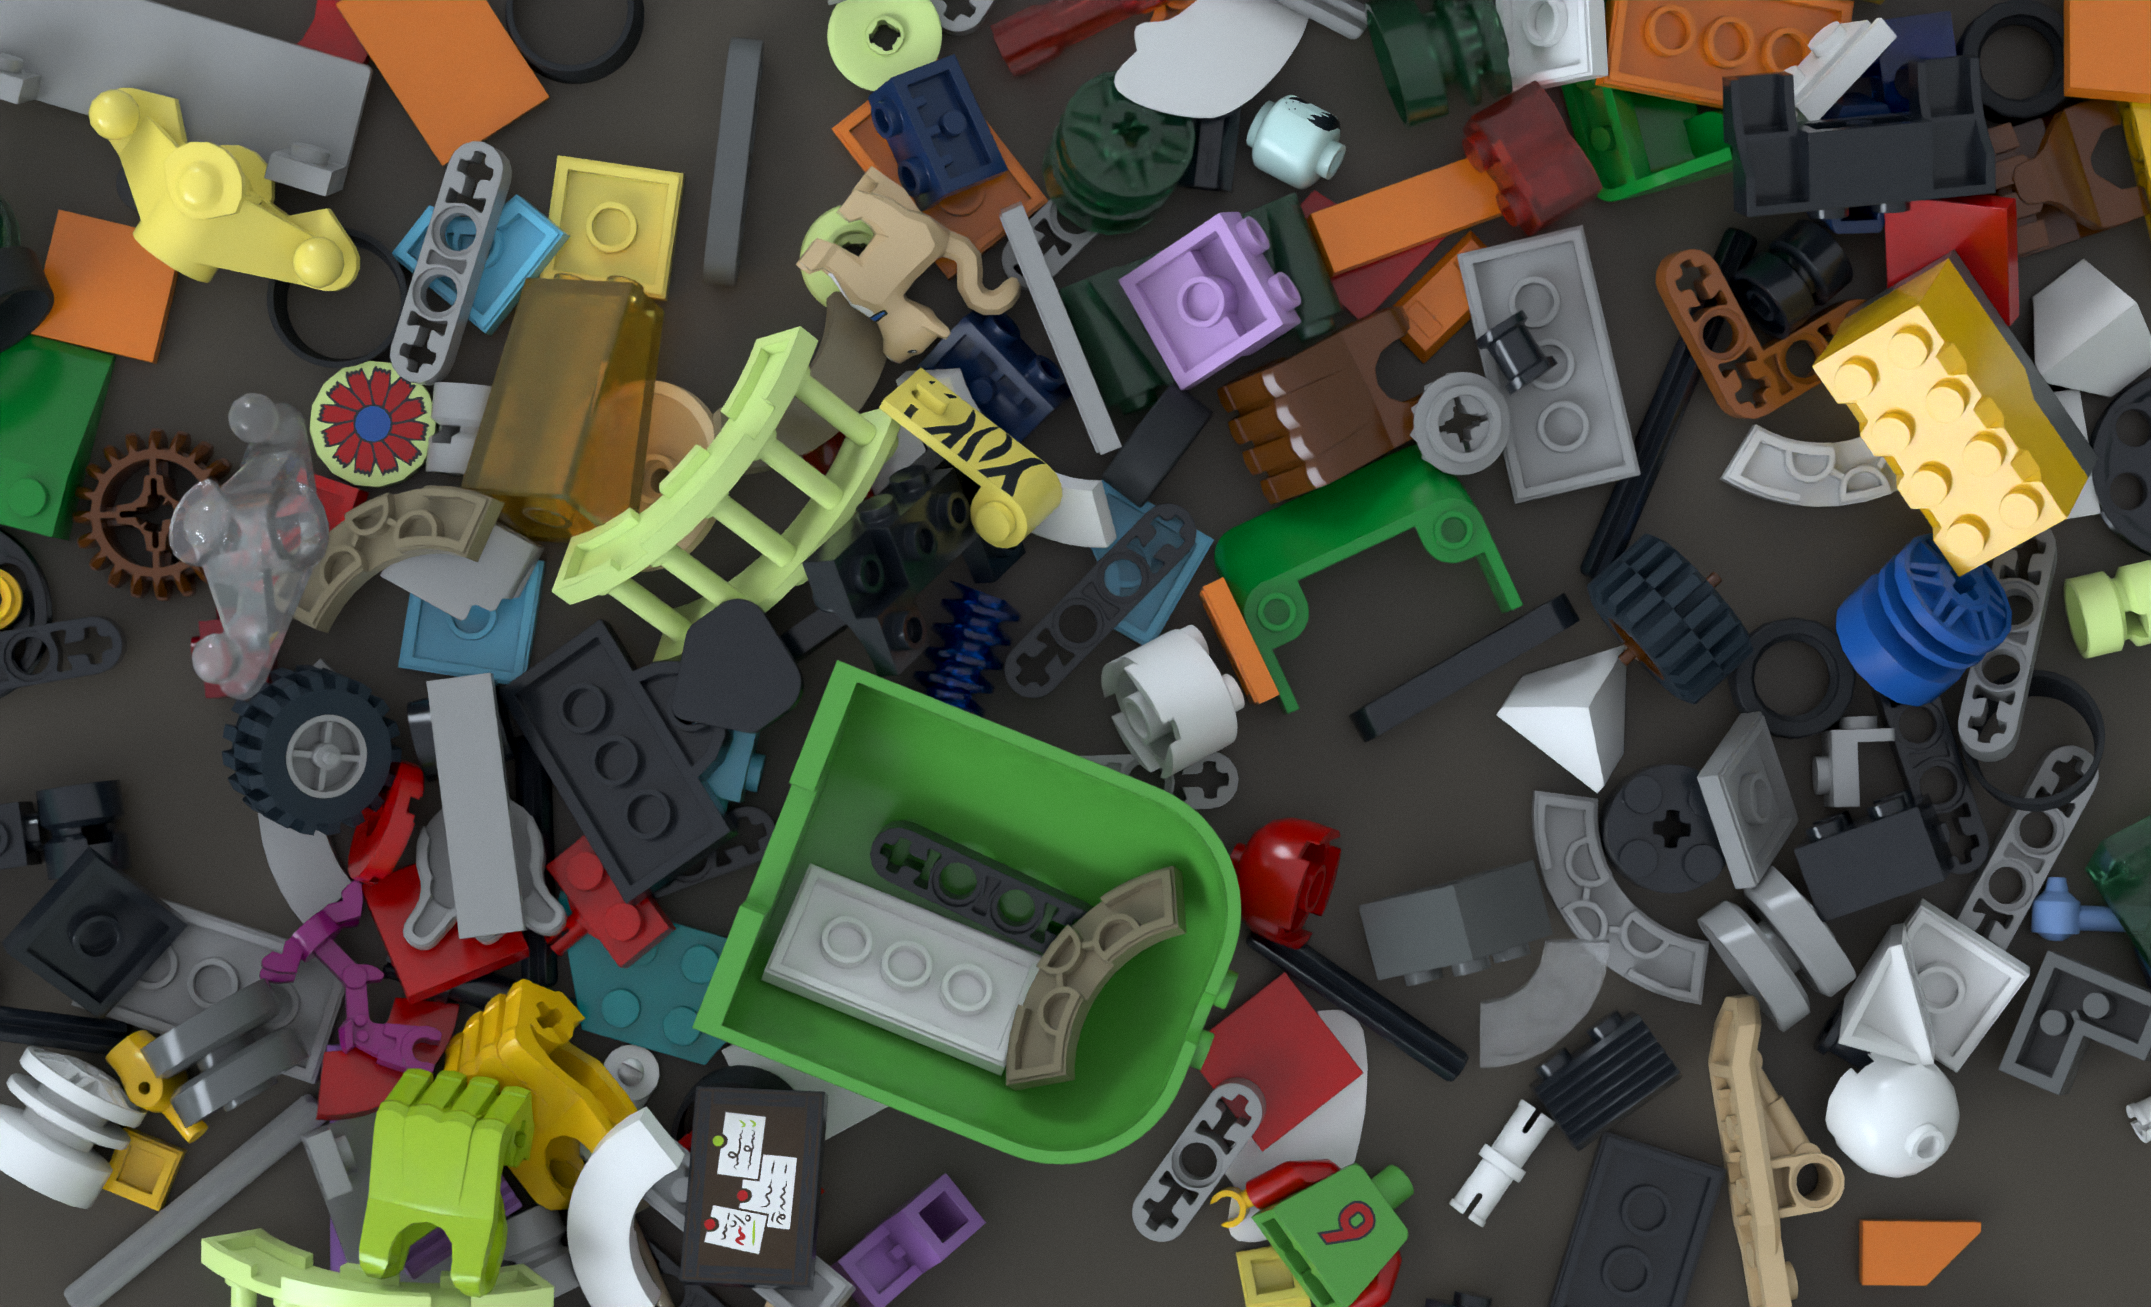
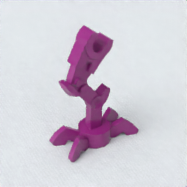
M354 880L341 891L342 899L339 902L328 904L323 910L307 920L285 941L282 954L272 951L262 959V969L259 973V978H267L268 982L273 984L294 983L301 959L306 963L316 957L342 983L345 989L346 1020L338 1029L340 1045L345 1054H348L354 1046L376 1057V1064L403 1073L410 1068L423 1069L433 1073L435 1065L417 1060L412 1053V1048L419 1043L439 1046L442 1033L436 1028L429 1026L373 1023L369 1018L366 984L382 982L384 973L377 967L368 964H356L333 941L343 928L358 927L363 904L362 885L359 881Z

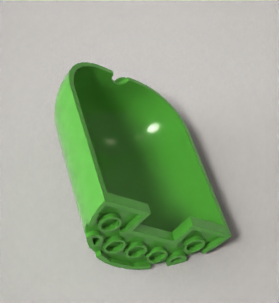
M837 660L789 783L792 785L748 897L739 907L692 1028L1024 1160L1044 1164H1076L1100 1159L1129 1146L1149 1131L1165 1114L1175 1099L1189 1066L1201 1070L1214 1038V1033L1203 1029L1212 1005L1225 1010L1239 975L1238 972L1228 968L1233 958L1240 931V889L1234 866L1224 844L1214 829L1198 812L1173 794ZM898 820L914 822L1089 903L1093 907L1102 902L1100 898L1102 895L1119 885L1148 872L1175 866L1182 871L1187 933L1168 938L1141 951L1126 962L1104 985L1094 1000L1081 1029L1076 1050L1075 1080L1015 1091L1006 1085V1066L1002 1076L762 980L765 967L809 864H814L1043 956V953L890 883L879 876L871 864L870 851L872 843L882 827ZM900 837L895 845L884 843V846L892 851L890 861L893 864L901 866L906 858L918 861L925 865L918 877L929 880L930 871L941 853L931 849L927 861H924L909 852L912 842L906 838ZM959 862L951 863L944 867L941 872L942 883L951 893L958 895L967 894L976 887V875L966 864ZM1017 889L1009 890L999 899L1000 910L1009 920L1016 922L1025 921L1035 912L1034 901L1024 891ZM1047 903L1043 920L1035 930L1036 932L1045 935L1049 923L1062 929L1066 927L1051 920L1057 907ZM1075 918V920H1074L1073 924L1071 925V927H1072L1079 919H1076V918Z

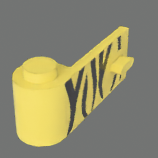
M923 368L918 369L882 401L879 409L981 486L972 501L970 516L976 532L986 542L1000 548L1017 546L1060 505L1063 496L1062 485L1051 467Z

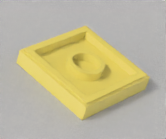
M558 155L548 218L570 237L542 271L539 281L551 285L667 301L685 182L684 173Z

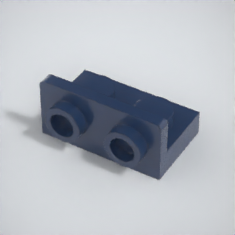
M955 54L891 77L869 95L868 100L871 105V117L874 127L879 135L887 140L898 164L900 183L908 195L914 198L921 212L933 208L949 196L998 178L1008 170Z
M973 310L964 316L950 331L951 333L946 340L942 339L916 366L917 369L923 368L924 370L960 368L965 384L980 412L1020 444L1072 395L1070 388L1064 383V375L1058 366L1047 357L1037 355L1020 338L1018 326L1005 313L1000 315H982Z

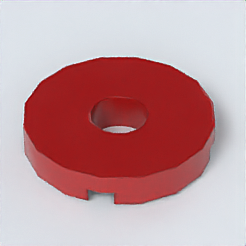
M401 759V762H391L389 772L396 775L392 787L389 788L384 785L378 794L385 802L377 812L367 807L361 811L365 822L356 826L348 856V873L352 879L371 886L377 885L379 879L383 880L386 875H389L399 861L415 825L413 822L415 815L409 813L410 797L420 800V797L423 796L424 775L418 765Z

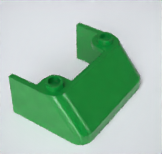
M1604 0L1605 10H1606V2H1607V0ZM1596 79L1561 85L1586 181L1591 191L1601 200L1614 202L1631 199L1733 172V147L1724 142L1723 110L1709 111L1699 115L1697 106L1694 103L1595 85Z
M1418 445L1406 447L1233 527L1219 539L1214 550L1216 571L1220 578L1224 577L1280 695L1275 698L1283 715L1300 708L1273 649L1297 638L1308 622L1309 607L1298 581L1415 527L1425 550L1433 558L1441 562L1459 563L1475 556L1502 614L1523 605L1482 515L1457 475L1442 473L1441 470L1421 459L1422 453Z

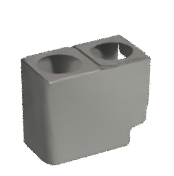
M496 521L478 562L451 554H427L392 564L382 570L380 576L461 621L467 618L471 607L474 605L494 611L502 599L512 600L513 598H519L545 547Z

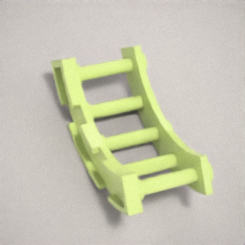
M801 326L756 339L748 362L736 386L720 410L729 419L710 446L705 450L696 444L685 458L659 483L660 493L663 495L640 514L630 507L610 521L588 532L571 537L552 592L569 605L597 595H611L663 633L653 662L681 661L686 634L690 626L720 604L731 599H745L757 604L766 613L794 586L802 585L808 581L802 562L853 517L856 507L868 494L884 463L895 453L899 443L897 434L901 425L881 409L859 414L810 375L809 363L818 340ZM794 396L846 436L826 476L776 438L777 432L775 429ZM761 459L811 497L782 535L729 496V491L753 461ZM714 517L761 552L762 555L729 582L725 581L676 545L704 518ZM649 565L651 567L661 565L703 597L673 609L631 577Z
M262 1228L201 1239V1263L225 1278V1283L231 1286V1307H257V1293L273 1298L275 1307H554V1286L523 1263L500 1267L499 1275L492 1291L478 1298L466 1296L457 1289L450 1277L451 1271H441L440 1283L400 1282V1273L385 1279L368 1277L360 1267V1264L349 1262L340 1266V1273L313 1266V1253L289 1245L273 1237Z

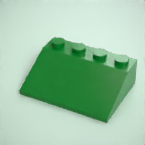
M29 334L11 348L0 353V524L69 541L73 526L72 515L76 512L80 499L75 495L77 487H83L86 468L91 457L116 356Z

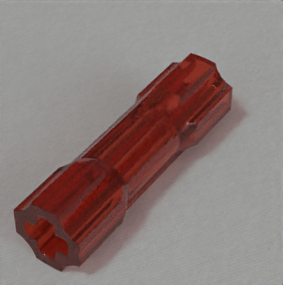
M1053 0L1045 5H1032L990 27L1003 59L1012 75L1017 78L1058 58L1067 47L1132 15H1145L1174 0Z

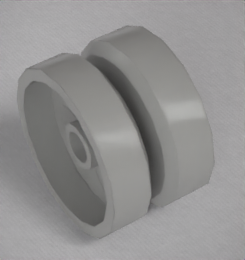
M1770 865L1756 887L1743 888L1745 901L1759 922L1757 925L1737 904L1725 900L1720 901L1700 916L1697 921L1706 938L1748 995H1753L1757 999L1761 1011L1779 1030L1785 1032L1810 1013L1808 995L1794 973L1797 972L1815 992L1832 997L1857 977L1847 956L1836 942L1832 931L1825 922L1820 920L1815 908L1775 867Z

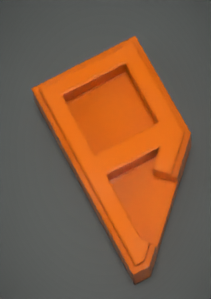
M1859 1219V1283L1861 1285L1927 1286L1981 1232V1222L1978 1220Z

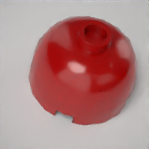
M1288 817L1272 820L1254 832L1247 845L1241 842L1236 844L1230 858L1240 889L1241 920L1251 931L1270 941L1298 950L1309 940L1313 932L1304 930L1302 927L1310 913L1322 917L1336 880L1341 849L1330 845V841L1341 837L1339 830L1313 821Z

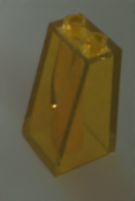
M557 273L553 279L526 278L461 488L481 493L505 503L499 518L516 532L530 540L569 543L571 537L605 525L606 522L630 507L639 513L664 310L643 292L644 287L633 279L612 275L608 276L606 281L584 280L567 273Z

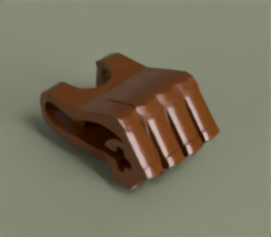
M2094 99L2078 103L2056 114L2041 117L2014 127L2009 122L1988 129L1995 151L1996 193L1983 195L2016 198L2018 259L2118 227L2151 213L2144 187L2139 185L2120 189L2095 174L2090 157L2102 131L2120 125L2123 121L2116 101Z
M1403 306L1382 308L1352 321L1334 331L1329 337L1288 358L1280 357L1270 362L1266 361L1217 389L1220 403L1227 413L1235 410L1239 412L1238 416L1228 421V426L1234 440L1238 445L1253 441L1254 445L1242 452L1245 465L1253 476L1267 471L1269 475L1262 479L1260 484L1264 496L1271 505L1325 486L1413 439L1410 436L1414 429V414L1411 408L1418 403L1423 393L1402 402L1389 398L1378 385L1375 371L1380 353L1393 341L1405 336L1410 329L1409 318Z

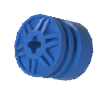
M1928 533L1914 537L1903 547L1899 554L1894 555L1887 561L1878 574L1871 575L1843 601L1837 610L1836 631L1843 652L1857 673L1876 691L1897 703L1918 707L1936 700L1960 679L1968 667L1977 665L1986 653L1993 651L2005 640L2011 631L2012 611L2003 587L1985 563L1959 577L1933 541V534Z

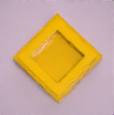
M125 1127L123 1130L128 1133L131 1141L126 1149L114 1150L109 1163L113 1171L102 1189L160 1211L165 1206L187 1150L134 1128Z

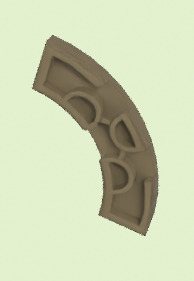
M833 292L827 298L825 330L820 347L809 366L810 375L858 412L875 388L884 368L887 357L883 353V337L877 323L851 307L842 292ZM795 396L775 429L777 432L776 438L800 457L811 453L839 432V430ZM720 407L713 414L714 439L729 419L720 411L723 407ZM759 459L753 461L743 475L762 473L773 470V468Z
M428 485L422 489H415L395 495L386 493L368 500L345 513V520L334 527L320 541L314 539L309 543L279 583L268 606L316 630L328 633L336 617L353 594L369 579L392 564L427 554H451L478 562L505 503L472 490Z
M1170 866L1151 871L1110 890L1100 897L1102 902L1089 910L1072 927L1067 924L1050 944L1036 965L1039 971L1028 990L1023 1006L1018 1004L1015 1012L1006 1059V1085L1017 1091L1075 1080L1076 1050L1081 1029L1094 1000L1104 985L1126 962L1141 951L1168 938L1187 933L1182 871L1178 868Z

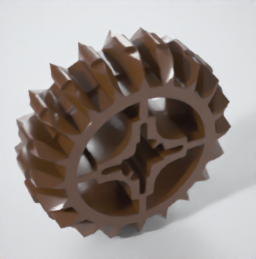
M153 428L149 435L148 449H146L144 441L139 434L129 433L125 436V444L129 455L125 456L117 447L110 444L107 445L103 452L105 458L112 466L106 470L99 465L90 463L86 468L88 475L99 481L96 489L82 486L76 489L75 495L77 497L92 501L91 511L74 512L72 515L73 522L84 525L92 524L93 529L92 532L80 536L77 539V544L82 549L100 546L101 550L89 562L92 570L101 571L115 564L107 581L111 587L120 588L132 576L130 585L132 597L143 599L148 593L152 581L154 594L158 601H169L171 599L173 581L176 582L178 590L183 596H194L196 594V584L193 574L196 573L206 584H215L218 581V576L209 563L215 559L220 564L232 566L236 561L230 552L222 549L225 540L235 543H244L246 534L236 529H230L229 524L230 518L243 519L248 517V508L240 505H229L228 498L237 496L244 491L243 483L236 480L221 484L220 480L232 468L231 462L228 459L222 458L207 466L213 455L214 446L206 441L199 443L189 454L191 447V435L189 433L178 431L168 448V438L165 431L160 428ZM169 463L183 466L198 479L206 493L208 503L196 504L181 500L176 491L175 479L170 478ZM149 466V475L144 476L143 491L139 498L132 503L114 507L117 495L125 482L133 474ZM163 496L165 500L162 505L189 513L188 515L173 516V519L164 520L161 526L162 531L158 533L156 530L159 524L151 523L149 520L132 517L135 514H148L149 511L159 509L160 499ZM208 523L206 533L198 547L188 557L173 564L172 554L178 553V540L182 532L188 527ZM114 526L136 527L141 531L145 538L146 551L152 552V568L140 564L123 549L116 536Z

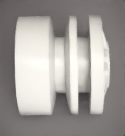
M28 1046L19 1061L22 1067L33 1077L15 1073L6 1082L9 1090L26 1105V1108L23 1110L0 1104V1170L27 1187L54 1200L73 1207L88 1209L94 1204L113 1171L109 1162L93 1146L97 1144L117 1150L126 1149L131 1139L128 1133L119 1125L132 1128L140 1126L147 1114V1110L133 1104L120 1084L97 1067L74 1056L62 1055L39 1046Z

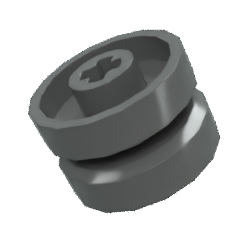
M262 978L224 998L140 1049L156 1078L169 1079L196 1064L201 1071V1074L175 1089L170 1099L185 1128L191 1127L221 1109H224L227 1113L277 1084L278 1080L276 1077L312 1056L296 1028L282 1027L258 1041H255L251 1032L275 1018L282 1007L267 978Z

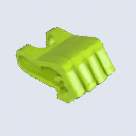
M410 1068L403 1073V1076L387 1098L381 1102L376 1114L369 1194L359 1246L360 1267L368 1277L385 1279L396 1276L404 1269L410 1247L439 1227L444 1230L452 1243L450 1277L454 1286L466 1296L481 1298L490 1293L494 1288L506 1248L508 1227L504 1202L500 1193L503 1165L517 1168L522 1160H529L535 1127L532 1112V1094L530 1090L519 1086H505L500 1094L499 1081L483 1076L473 1077L467 1086L466 1075L448 1070L440 1071L433 1082V1073L423 1069Z

